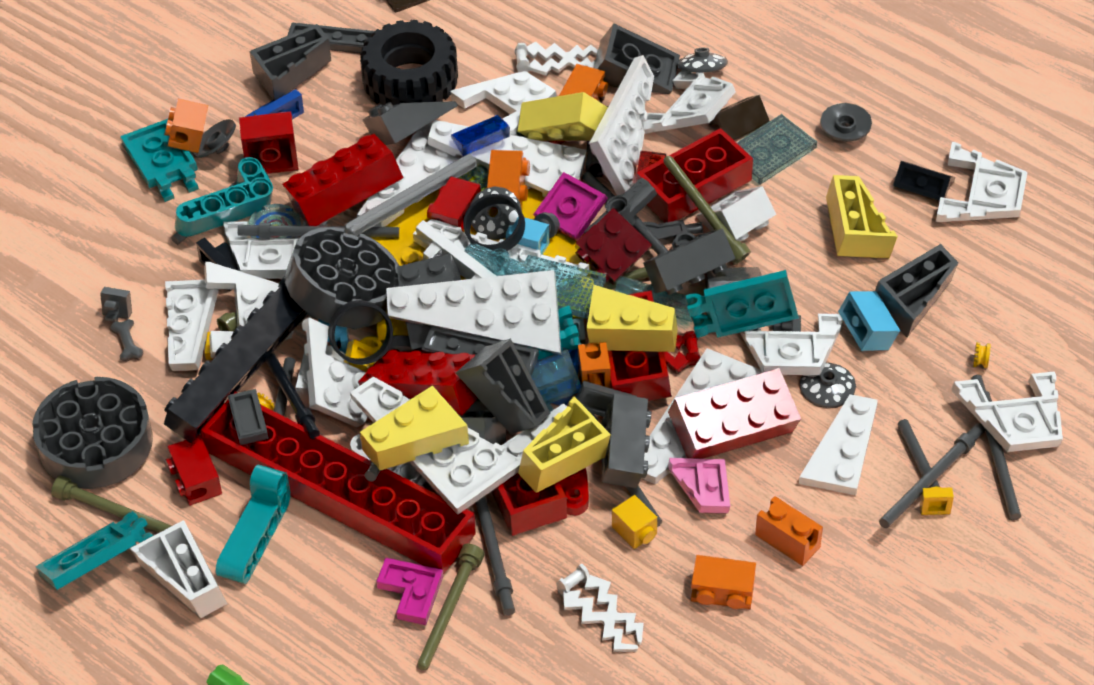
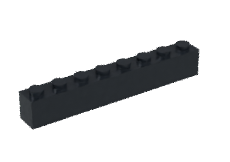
M285 276L280 281L277 291H270L265 297L263 306L260 309L255 308L250 313L244 327L239 325L231 336L232 340L228 344L222 343L215 353V358L211 362L207 360L198 372L199 376L195 380L189 379L178 399L173 397L166 405L164 411L167 414L164 425L191 444L201 434L200 430L228 400V395L238 392L306 317L307 312L291 298L286 287Z

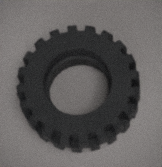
M410 20V22L396 21V24L391 25L389 23L384 25L381 30L377 29L374 31L371 37H368L363 44L364 46L360 52L362 81L366 94L376 104L380 103L383 106L389 102L392 105L443 102V99L446 100L450 96V91L454 90L457 86L458 65L456 46L449 34L444 33V30L437 25L433 27L429 22L419 23L418 20ZM404 64L423 65L413 69L396 68Z

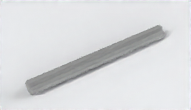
M467 154L345 224V232L358 236L360 233L365 232L426 197L442 186H445L451 176L458 178L477 166L475 157Z

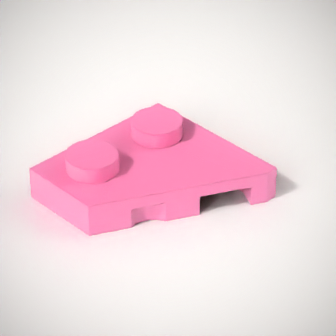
M669 458L668 469L699 513H729L730 499L725 459Z

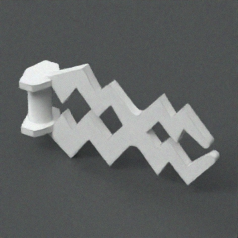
M535 41L529 46L525 43H518L514 53L517 59L516 67L518 72H529L530 70L547 76L551 69L559 73L567 66L574 68L576 64L594 68L595 61L590 62L588 56L590 54L597 56L598 50L592 45H589L584 50L576 45L570 52H565L555 43L545 50ZM529 54L534 59L538 54L547 62L543 66L535 59L530 63L526 56ZM555 55L559 59H561V61L557 63L551 57ZM579 57L583 61L579 62L576 58Z
M580 564L573 573L564 579L561 578L556 583L558 592L563 596L564 610L582 609L581 624L602 623L604 625L602 641L614 639L613 652L638 651V645L642 644L644 623H634L636 613L617 612V595L608 594L611 582L590 575L588 569L583 564ZM581 581L583 583L586 582L585 590L599 589L597 605L609 604L607 612H592L594 597L579 598L581 590L570 591V589ZM615 623H626L625 635L635 632L638 645L621 643L623 629H614Z

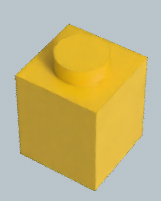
M633 495L612 509V528L633 549H636L642 544L651 542L657 535V516L636 495Z

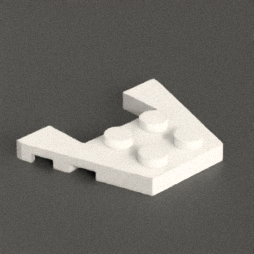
M681 70L672 81L676 89L686 90L666 113H648L647 121L642 122L641 130L643 129L645 134L710 123L735 94V88L732 83L719 78L711 77L709 79L705 77L704 73H692Z
M526 71L450 91L451 100L456 101L464 109L483 99H488L509 113V116L496 122V130L499 133L517 136L522 102L557 97L556 90Z
M952 142L948 166L975 170L968 202L940 197L936 222L1020 217L1027 172L1000 160L990 161L983 158L981 152L976 150L972 152L966 151L961 148V144Z
M248 221L223 223L224 233L238 271L263 279H282L285 276L293 250L300 238H247V236H238L237 229L238 225H248ZM325 221L318 226H328V223Z
M205 262L206 289L234 290L237 327L239 325L244 327L250 313L255 308L260 309L263 306V301L270 291L276 292L279 288V283L211 262ZM211 331L209 336L211 358H215V353L222 343L228 344L232 340L231 336L234 331ZM293 331L289 334V336H288L285 340L292 338Z
M818 314V332L761 331V328L740 332L762 373L780 368L782 375H820L843 326V319L840 314Z
M310 317L303 320L302 328L303 331H306L307 343L304 344L305 355L309 358L310 369L307 371L310 407L356 428L363 425L368 416L351 399L350 392L359 387L358 381L366 372L325 354L329 326Z
M1055 372L1031 374L1028 382L1036 396L1031 398L989 402L978 379L955 381L951 388L957 398L1007 452L1059 447L1063 440L1060 411L1057 409L1058 390H1055V382L1057 380Z

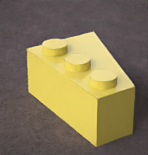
M585 92L522 102L517 132L529 139L539 141H590L608 107Z
M833 175L826 195V201L837 256L890 258L898 236L894 230L890 231L886 225L884 214L882 212L879 213L873 204L874 199L859 176Z
M593 285L587 323L589 343L599 344L606 342L607 350L675 352L678 331L675 308Z
M433 386L360 431L362 450L377 466L379 471L414 461L416 456L433 452L434 455L442 452V449L456 444L460 446L469 444L467 424Z
M574 396L569 401L567 408L562 413L559 412L549 427L543 429L523 450L518 474L537 493L605 458L611 434Z

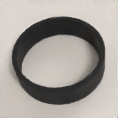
M490 194L479 198L468 208L464 216L463 228L468 240L476 250L484 254L496 255L509 251L519 243L525 231V218L518 204L512 198L502 194ZM495 204H505L513 207L518 212L517 227L506 240L497 244L486 245L478 243L471 238V224L475 216L484 208Z
M356 300L344 304L334 313L329 324L328 335L333 349L344 360L357 365H365L379 360L386 354L393 340V326L389 316L376 304L369 301ZM359 306H368L377 309L384 317L387 328L384 343L371 356L359 359L350 358L342 354L336 345V325L341 316L348 310Z

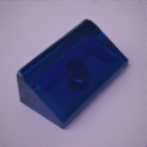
M496 115L451 134V138L462 156H465L510 137V127L502 118Z

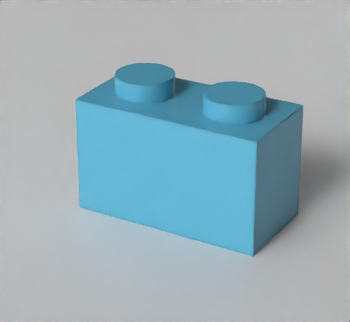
M877 291L849 292L838 310L861 351L889 350L900 332L899 327Z

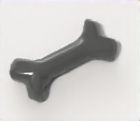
M130 319L123 322H113L110 327L111 331L120 336L124 347L123 352L120 354V359L124 361L132 357L136 359L141 358L144 353L142 348L134 344L130 334L134 321Z

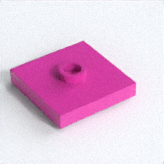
M563 172L533 215L536 217L542 212L554 214L560 223L558 231L578 241L608 198L600 191Z

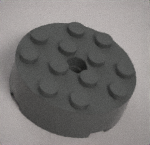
M324 227L305 233L297 241L286 269L285 283L291 298L311 318L320 319L329 324L334 313L341 306L356 300L372 302L388 315L386 288L399 287L397 271L399 265L393 255L374 239L361 233L359 237L344 233V228ZM359 306L344 313L336 326L357 330L377 324L384 317L375 308Z
M94 377L95 380L81 383L74 380L51 392L39 405L32 423L33 437L40 462L52 478L56 480L61 475L71 479V482L76 483L78 488H101L125 480L145 462L153 442V432L147 406L139 392L123 381L109 377Z

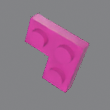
M385 558L377 579V589L403 594L396 612L397 619L427 625L444 577L443 570Z

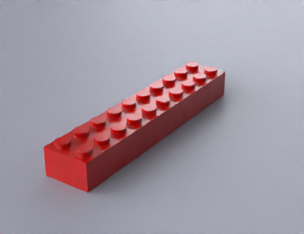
M229 400L224 403L200 430L202 440L209 454L249 475L252 474L255 466L258 464L287 472L291 497L423 566L442 569L443 575L457 559L463 545L468 544L476 535L475 515L473 512L465 509L457 515L440 495L388 469L380 471L375 481H368L365 478V473L371 465L369 459L322 435L315 439H310L302 425L261 404L269 439L240 445Z

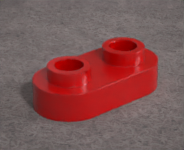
M586 468L559 481L567 497L568 515L576 516L583 514L589 507Z

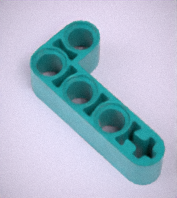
M244 158L238 164L237 185L181 203L176 209V232L185 237L194 236L223 226L224 222H234L266 211L271 206L273 185L261 163L255 158Z
M259 464L255 466L250 478L251 499L224 546L215 569L217 576L243 584L250 580L289 506L291 497L287 472Z

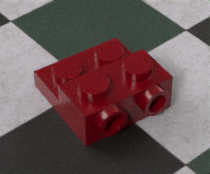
M612 208L575 243V248L577 249L575 253L584 263L590 262L597 269L595 273L602 281H605V283L610 281L614 285L652 247V244Z

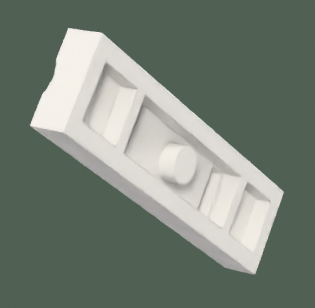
M424 220L416 227V241L426 248L423 252V260L451 254L460 271V275L466 279L496 276Z

